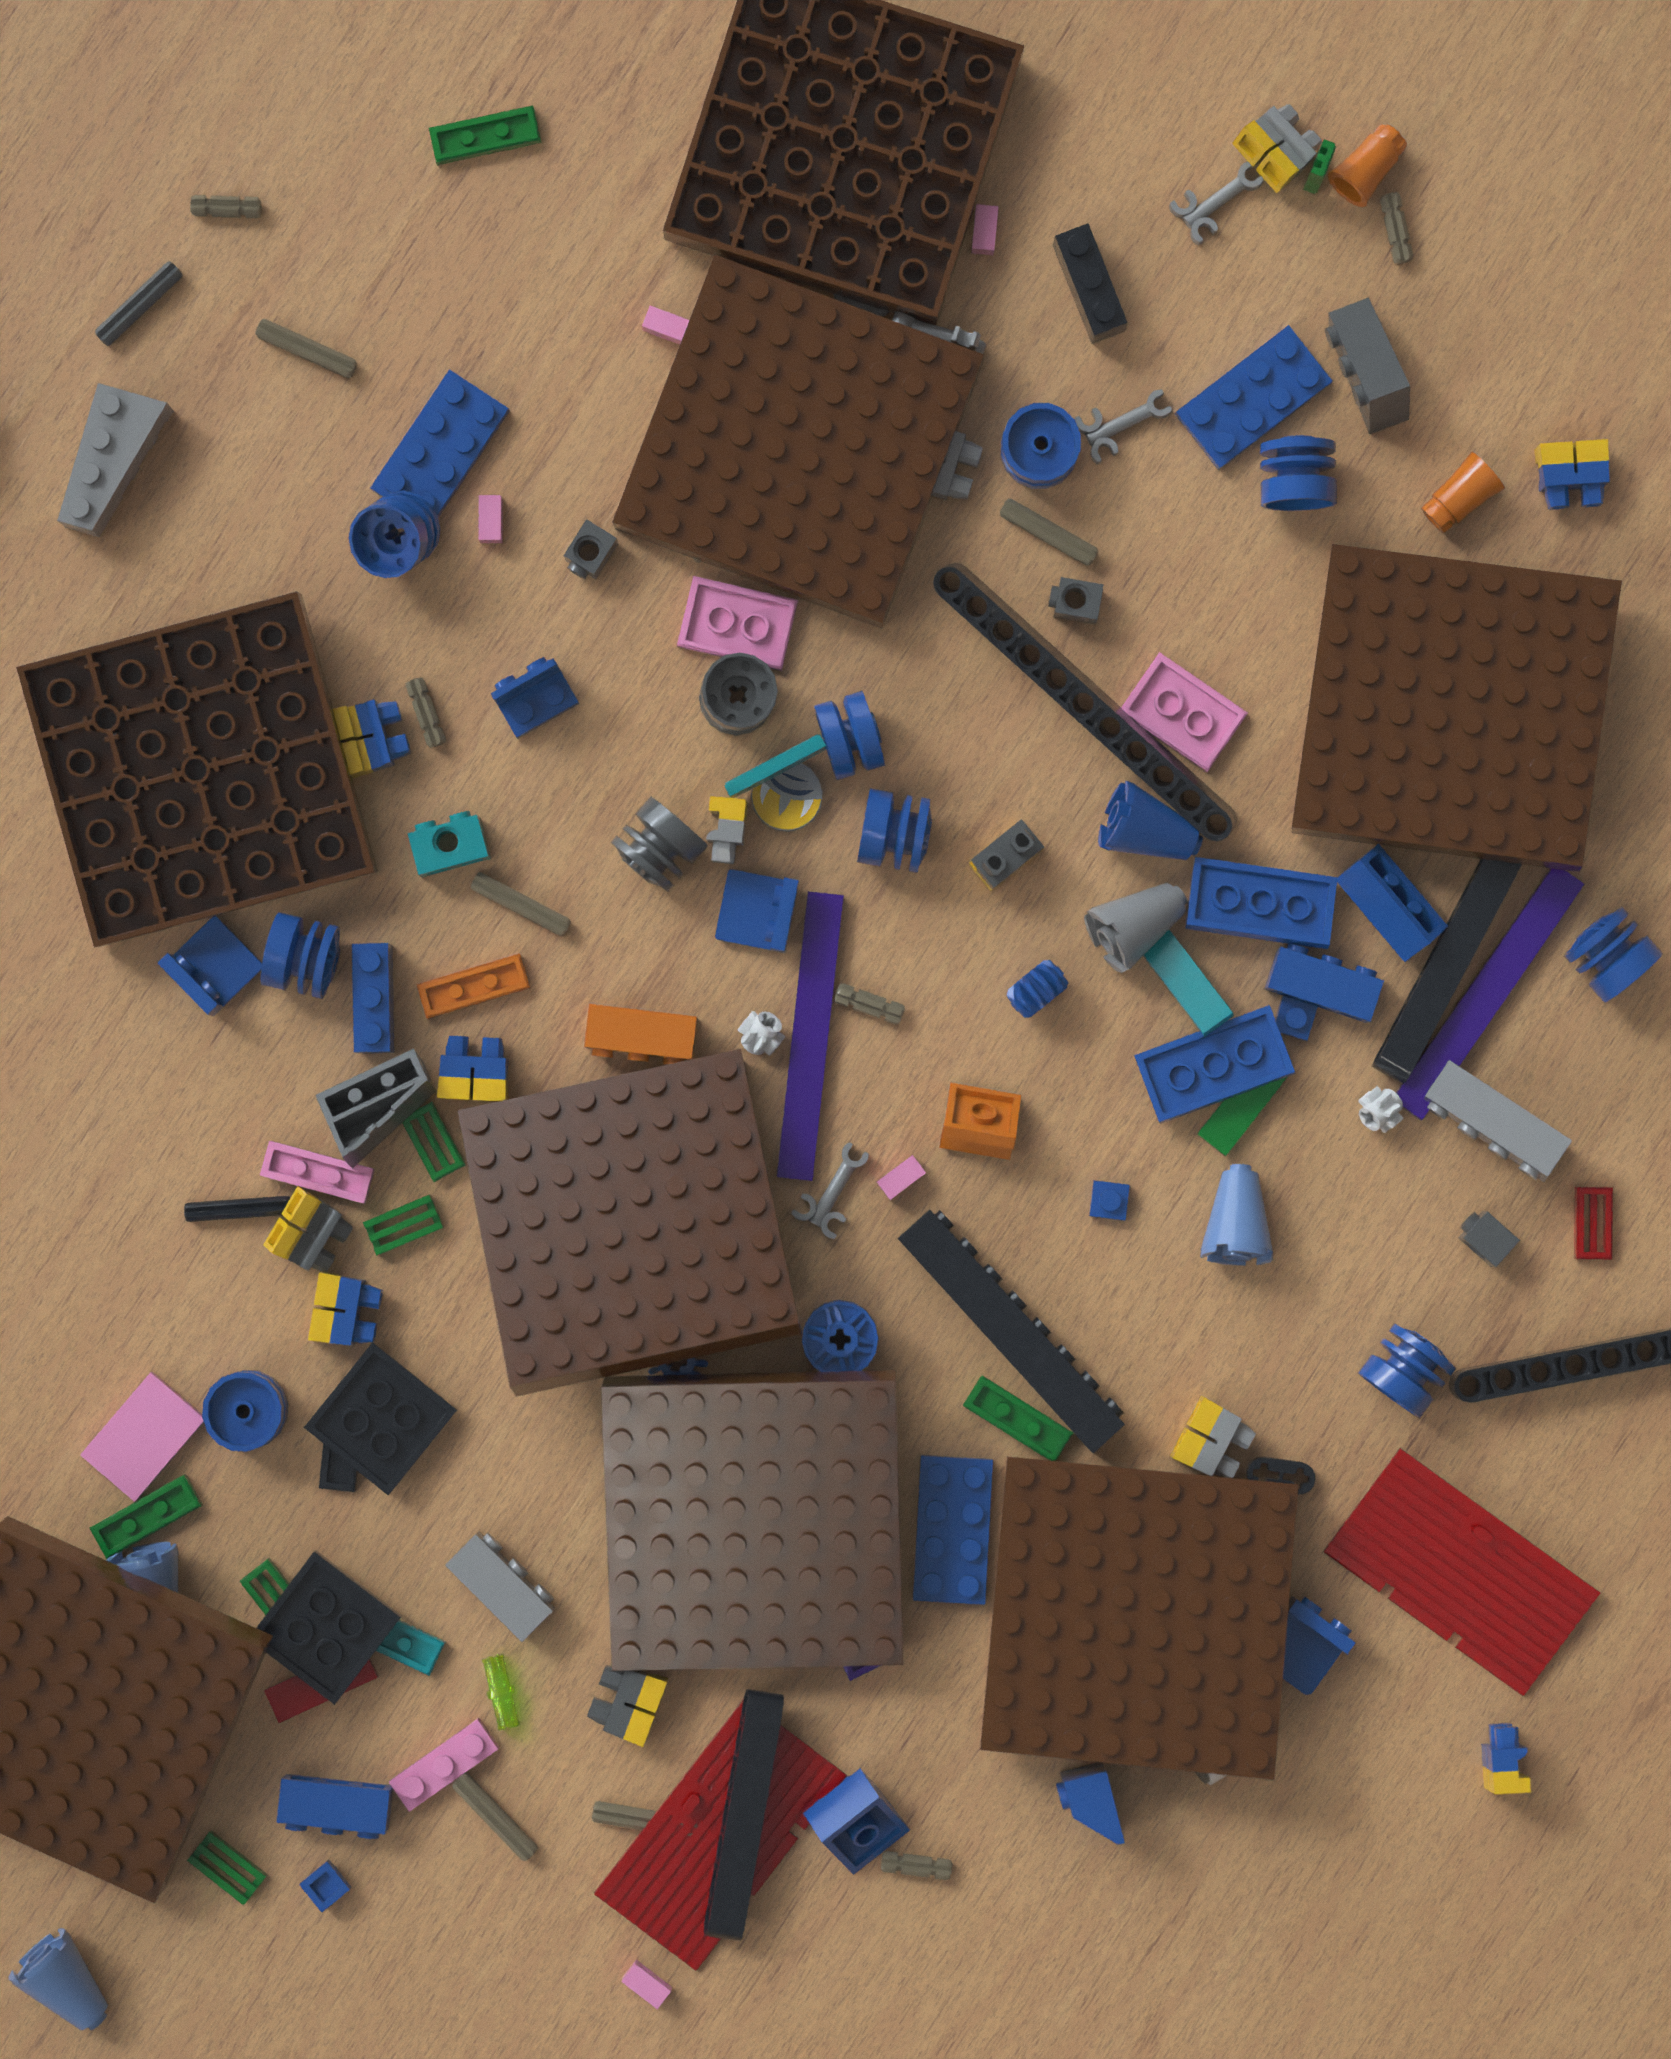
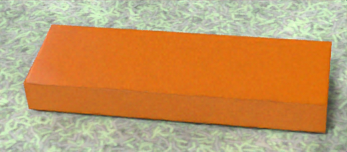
M520 953L417 984L427 1019L531 988Z

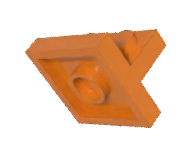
M950 1083L939 1148L1010 1160L1016 1140L1021 1095Z

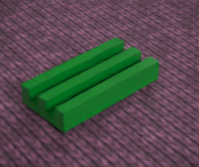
M1323 140L1303 190L1313 194L1318 192L1335 152L1336 143Z
M433 1102L417 1109L402 1123L433 1182L466 1166ZM427 1112L430 1113L455 1163L450 1165L424 1117V1114ZM416 1118L443 1168L438 1172L411 1123Z
M430 1194L363 1222L369 1234V1239L374 1246L376 1256L444 1228ZM425 1204L427 1205L428 1211L381 1231H375V1225ZM432 1217L434 1224L381 1245L379 1239Z
M270 1558L239 1581L265 1615L271 1609V1606L251 1581L256 1578L274 1602L278 1600L280 1594L262 1572L267 1570L283 1592L289 1585V1582Z
M212 1830L187 1860L243 1906L267 1876L264 1871ZM210 1843L215 1845L256 1879L253 1882L248 1880L207 1846ZM200 1855H204L247 1889L245 1893L203 1861Z

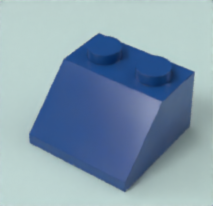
M1097 1762L1060 1772L1062 1782L1056 1783L1063 1810L1070 1809L1075 1820L1117 1845L1125 1843L1107 1771L1103 1763Z
M861 1768L845 1778L841 1784L823 1798L817 1800L813 1806L803 1813L821 1842L853 1875L910 1831L907 1824Z

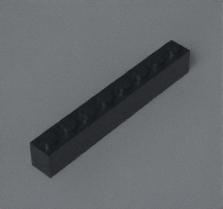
M929 1209L902 1233L898 1240L1092 1453L1096 1452L1125 1425L1120 1419L1124 1412L1110 1397L1105 1402L1095 1392L1100 1387L1099 1384L1086 1370L1080 1375L1073 1368L1071 1363L1076 1359L1062 1344L1057 1348L1054 1347L1046 1338L1051 1332L1038 1317L1031 1321L1022 1310L1027 1305L1013 1290L1008 1295L998 1285L1003 1279L989 1263L983 1268L974 1259V1256L979 1252L965 1237L960 1241L955 1238L949 1231L954 1227L951 1221L940 1210L934 1214Z

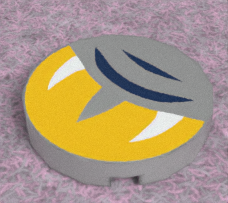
M800 763L753 788L751 799L755 813L764 824L774 830L790 832L801 829L814 820L821 808L823 793L820 781L811 768Z

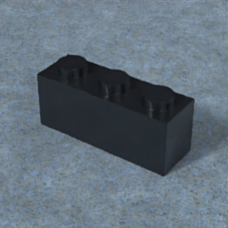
M1089 223L1056 235L1053 248L1091 344L1125 332L1128 322Z

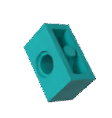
M470 811L456 813L449 816L450 822L436 825L435 820L423 822L414 826V832L407 833L419 876L423 878L491 859L481 819L478 815L471 816ZM447 833L455 834L458 838V845L451 852H443L439 847L441 837Z

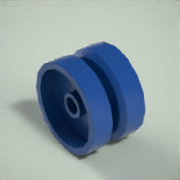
M1033 403L1020 408L1008 420L1001 440V460L1006 472L1017 483L1031 489H1048L1062 483L1072 473L1081 450V434L1075 419L1063 408L1051 403ZM1038 441L1046 443L1044 447L1046 449L1039 450L1035 446Z
M863 691L844 697L843 706L847 717L845 720L841 719L838 707L833 701L814 706L836 780L855 775L856 766L852 754L857 751L861 764L867 771L885 766L880 746L882 740L873 712L869 710Z
M242 1370L220 1378L210 1387L203 1401L202 1418L207 1433L217 1444L231 1451L248 1452L269 1444L281 1433L288 1417V1401L284 1389L273 1377L261 1371ZM245 1404L250 1408V1415L247 1418H243L244 1412H239L240 1405Z

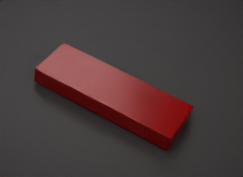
M371 1658L344 1693L379 1677ZM296 1675L264 1690L278 1723L329 1701Z

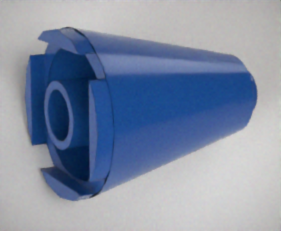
M1125 781V783L1121 782L1118 785L1104 812L1109 815L1107 826L1100 825L1099 847L1109 851L1187 860L1191 855H1197L1203 837L1199 835V831L1182 815L1134 783Z

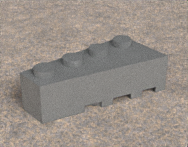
M98 383L61 506L58 522L69 529L97 537L101 536L121 502L122 495L131 480H134L149 449H152L158 439L157 435L165 422H168L174 410L168 403Z
M1450 1060L1424 1098V1100L1429 1102L1427 1109L1444 1120L1449 1116L1459 1123L1457 1128L1474 1140L1479 1137L1489 1144L1488 1149L1504 1160L1507 1158L1511 1159L1519 1165V1170L1535 1180L1540 1179L1545 1182L1572 1142L1571 1139Z

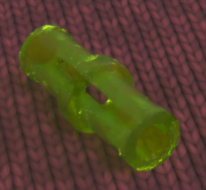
M504 1654L495 1655L496 1657L489 1656L481 1660L489 1686V1691L486 1692L487 1698L492 1699L498 1725L497 1729L505 1730L506 1727L510 1729L519 1726L520 1721L518 1720L512 1695L515 1693V1688L509 1682L504 1661L505 1657Z

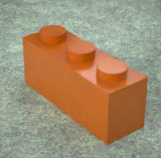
M589 1004L584 1047L592 1049V1056L613 1058V1052L616 1051L628 1053L627 1060L649 1062V1056L664 1057L663 1064L667 1065L691 1060L694 1056L698 1017Z

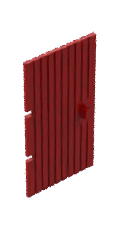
M1401 1448L1397 1450L1385 1469L1380 1473L1323 1551L1378 1592L1382 1590L1387 1582L1394 1588L1388 1599L1447 1641L1456 1632L1462 1638L1455 1648L1522 1696L1526 1694L1530 1686L1576 1627L1577 1623H1579L1583 1615L1600 1595L1597 1589Z
M743 1700L594 1891V1895L635 1924L643 1932L647 1933V1935L695 1971L699 1969L722 1939L704 1936V1921ZM780 1725L752 1883L751 1895L753 1896L756 1895L799 1839L790 1832L793 1825L796 1823L806 1830L810 1823L803 1813L813 1806L817 1800L823 1798L841 1784L847 1777V1774L782 1725Z

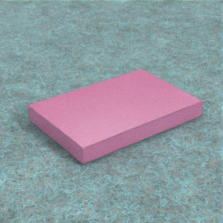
M693 576L677 647L719 657L739 652L750 654L765 662L769 668L782 671L798 600Z
M1160 652L1121 707L1152 736L1206 773L1248 714V712Z
M150 1372L80 1456L136 1502L204 1423L202 1414L155 1373Z

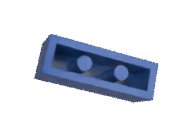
M1379 843L1335 879L1404 962L1429 945L1448 927Z
M389 943L352 944L354 1052L358 1054L395 1053L393 945Z
M1292 943L1288 944L1287 948H1277L1264 988L1265 990L1312 1004L1364 1023L1371 1022L1384 980L1376 978V971L1362 966H1356L1354 971L1342 967L1343 960L1322 954L1321 959L1307 955L1309 949Z
M285 1774L281 1779L276 1823L286 1824L285 1829L292 1831H307V1826L321 1827V1833L329 1835H342L343 1830L358 1831L357 1836L360 1838L378 1839L379 1834H386L389 1829L393 1788L391 1785Z

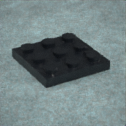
M372 1342L304 1428L384 1493L389 1495L455 1414L457 1409Z
M315 1550L256 1628L273 1636L267 1649V1654L335 1705L402 1615Z

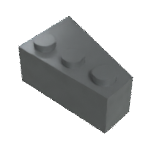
M1366 298L1329 312V327L1325 328V335L1330 347L1337 350L1340 369L1344 377L1349 381L1354 399L1359 407L1369 435L1409 420L1410 384L1370 299Z
M413 1048L315 1096L342 1158L353 1169L436 1092V1089L423 1060Z

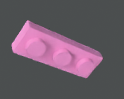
M269 1141L260 1176L366 1204L375 1169L359 1164L352 1169L344 1160Z
M478 1718L389 1781V1784L410 1812L497 1751L499 1746Z

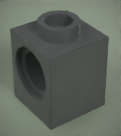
M586 519L563 555L565 560L570 563L567 569L582 579H586L588 575L597 579L619 544L617 538ZM587 544H593L599 548L598 556L592 561H585L579 555L582 547Z
M1061 577L1059 586L1052 585L1048 607L1055 608L1053 617L1096 625L1104 584ZM1070 592H1078L1084 597L1085 604L1079 609H1072L1066 604L1065 596Z
M1482 1211L1479 1215L1473 1212L1460 1227L1464 1232L1459 1236V1239L1490 1267H1497L1520 1241L1488 1211Z

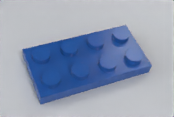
M1288 325L1176 411L1175 415L1216 468L1220 470L1332 383V379Z
M449 369L370 489L381 497L390 492L404 490L418 494L431 504L439 518L510 412L509 408Z
M1195 857L1185 929L1328 949L1331 940L1337 887L1335 879L1337 877Z
M1270 1005L1230 1019L1205 1037L1198 1031L1134 1055L1160 1124L1295 1074Z
M921 1455L913 1601L985 1605L993 1459Z

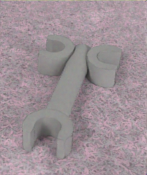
M1249 162L1241 165L1237 178L1197 207L1196 195L1189 189L1184 194L1189 202V207L1182 209L1174 200L1170 202V211L1174 216L1183 219L1187 227L1191 229L1190 236L1192 241L1198 246L1203 242L1202 237L1198 233L1200 227H1207L1213 235L1218 231L1216 222L1207 216L1244 189L1253 191L1258 189L1263 183L1264 179L1261 176L1254 181L1246 179L1245 172L1252 168Z
M895 311L892 320L984 354L987 345L980 340V333L976 331L968 333L958 326H955L953 331L916 320L908 314Z
M1153 391L1149 395L1147 403L1101 425L1102 414L1096 407L1091 411L1095 419V423L1091 426H1086L1080 416L1075 417L1079 431L1086 435L1089 444L1092 446L1091 458L1096 464L1102 461L1098 454V449L1102 446L1108 447L1113 456L1118 454L1116 442L1109 437L1151 416L1162 419L1171 413V406L1162 410H1158L1154 406V401L1163 396V391Z
M850 1142L842 1149L843 1162L818 1204L816 1205L815 1199L809 1194H802L801 1198L810 1204V1211L806 1214H801L793 1210L791 1213L798 1220H808L821 1227L824 1235L835 1239L837 1235L828 1229V1221L836 1218L841 1222H845L846 1218L843 1214L830 1212L855 1168L864 1165L869 1153L864 1152L860 1160L852 1161L848 1156V1152L853 1145Z

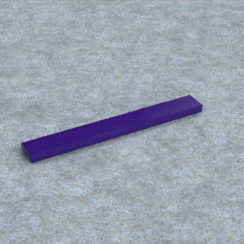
M1550 868L1423 1052L1408 1080L1404 1084L1402 1083L1396 1094L1402 1100L1403 1109L1419 1120H1423L1429 1111L1427 1109L1429 1102L1424 1100L1425 1095L1449 1060L1458 1066L1461 1065L1585 885L1583 882L1565 870Z
M808 891L777 1170V1177L813 1181L844 895Z

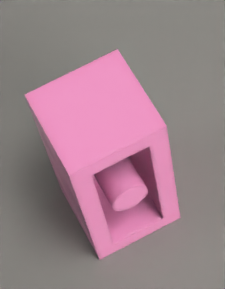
M976 204L971 253L994 255L999 206Z
M650 305L642 324V329L647 333L680 345L689 320Z
M479 495L480 543H503V498L501 495Z
M912 1155L878 1180L877 1183L891 1200L926 1172Z
M635 1960L621 1981L656 2009L660 2007L672 1990V1986L638 1960Z

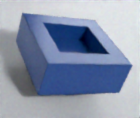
M1282 996L1275 1018L1280 1033L1308 1041L1318 1006Z
M1093 1180L1089 1216L1126 1221L1130 1185Z
M327 1860L299 1884L321 1913L352 1888L330 1860Z

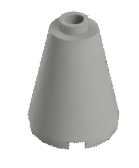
M1164 883L1092 907L1087 911L1088 914L1084 915L1086 929L1095 947L1102 945L1108 954L1103 957L1114 970L1123 973L1131 969L1185 914L1187 899L1178 886L1175 885L1173 887L1169 883Z

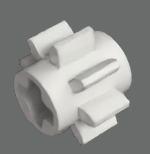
M752 1011L738 1028V1031L744 1034L741 1038L743 1047L754 1055H761L765 1052L770 1056L785 1038V1035L780 1033L782 1028L780 1020L774 1014L766 1011L759 1013V1015Z
M1376 1086L1358 1101L1363 1106L1359 1110L1360 1120L1372 1131L1381 1129L1383 1133H1386L1403 1120V1117L1398 1113L1403 1108L1402 1100L1391 1089L1381 1091Z

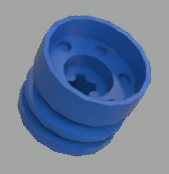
M1307 435L1286 436L1263 442L1260 445V455L1270 459L1263 460L1260 463V469L1277 474V476L1261 482V506L1270 510L1304 511L1323 509L1336 505L1337 480L1333 477L1320 475V472L1333 469L1336 466V460L1327 457L1336 452V442L1331 439Z
M404 490L390 492L359 512L351 523L348 539L351 553L359 566L371 575L393 578L408 572L432 554L438 545L441 529L438 515L431 504L420 495ZM403 528L404 532H399L398 529Z
M870 789L857 863L880 867L886 852L894 853V869L900 870L902 855L904 854L911 856L909 872L918 873V868L927 853L932 825L930 799L921 798L919 813L910 812L913 796L907 795L902 809L897 810L894 809L893 792Z
M1623 907L1613 913L1600 917L1576 938L1572 947L1564 955L1569 963L1575 961L1583 954L1587 957L1576 968L1579 974L1593 967L1598 970L1589 986L1603 1002L1611 1000L1653 966L1663 954L1648 936L1642 937L1633 943L1628 939L1638 924L1632 921L1622 929L1618 927L1628 916V912Z
M278 912L266 942L261 967V985L286 991L293 976L298 977V994L305 995L312 982V997L323 999L329 984L334 979L339 962L340 927L329 924L322 939L323 925L321 922L315 921L308 935H303V918Z
M835 1300L822 1304L811 1313L804 1325L802 1343L806 1357L813 1367L820 1372L861 1371L869 1365L876 1354L878 1334L875 1322L867 1310L851 1301ZM836 1329H844V1335L851 1337V1341L844 1344V1349H837L836 1343L829 1340L830 1336L836 1335Z
M1393 1324L1389 1332L1401 1341L1398 1347L1383 1338L1380 1343L1391 1354L1389 1359L1385 1360L1371 1354L1358 1374L1405 1410L1421 1418L1434 1400L1423 1388V1385L1428 1381L1435 1386L1443 1388L1445 1382L1433 1372L1438 1368L1451 1376L1456 1368L1447 1360L1438 1347L1415 1331H1410L1397 1324Z

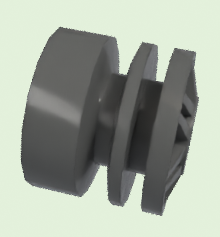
M739 652L723 656L711 665L703 678L699 694L702 714L708 723L721 733L738 736L753 732L764 724L775 706L778 692L775 675L765 662L754 655ZM740 689L744 691L743 704L740 701H736L734 704L729 701L732 695L730 690L735 693Z
M651 796L636 813L638 819L645 826L644 830L640 833L634 828L625 825L623 830L634 841L629 846L616 836L611 843L617 848L622 860L643 879L669 892L674 885L662 875L664 871L668 869L675 876L681 878L683 873L674 862L677 856L693 864L708 845L678 817Z

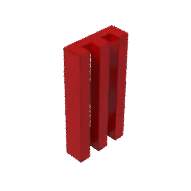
M1575 1187L1574 1259L1612 1260L1613 1188ZM1584 1194H1589V1252H1584ZM1597 1195H1603V1252H1597Z

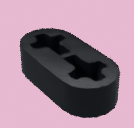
M1256 1457L1248 1463L1246 1468L1247 1480L1259 1481V1478L1253 1475V1470L1260 1469L1261 1463H1266V1468L1270 1471L1278 1472V1477H1267L1264 1481L1288 1484L1295 1483L1291 1480L1283 1479V1474H1295L1297 1468H1302V1474L1308 1476L1307 1482H1301L1300 1488H1298V1495L1309 1492L1315 1484L1313 1469L1308 1464L1300 1461Z

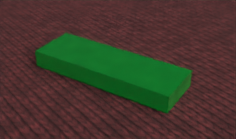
M533 105L429 128L437 165L541 143Z
M1288 1077L1222 1101L1198 1131L1197 1135L1222 1155L1226 1156Z
M983 1375L980 1376L963 1403L965 1408L1050 1461L1058 1459L1073 1435L1072 1431Z
M184 1474L89 1529L107 1559L203 1506L187 1475Z

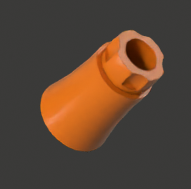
M1381 124L1342 163L1328 173L1330 184L1338 194L1357 207H1366L1376 188L1399 160V156L1407 147V142L1394 127L1388 124Z
M1470 452L1460 467L1432 494L1433 498L1426 502L1421 510L1440 532L1445 533L1455 523L1459 524L1473 510L1504 490L1505 487L1494 471L1478 455Z

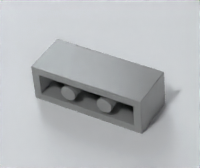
M478 1531L445 1566L523 1642L555 1609L551 1604L554 1598L542 1585L538 1584L534 1587L525 1578L528 1572L516 1559L513 1558L509 1562L499 1552L503 1547L491 1534L487 1533L483 1536Z

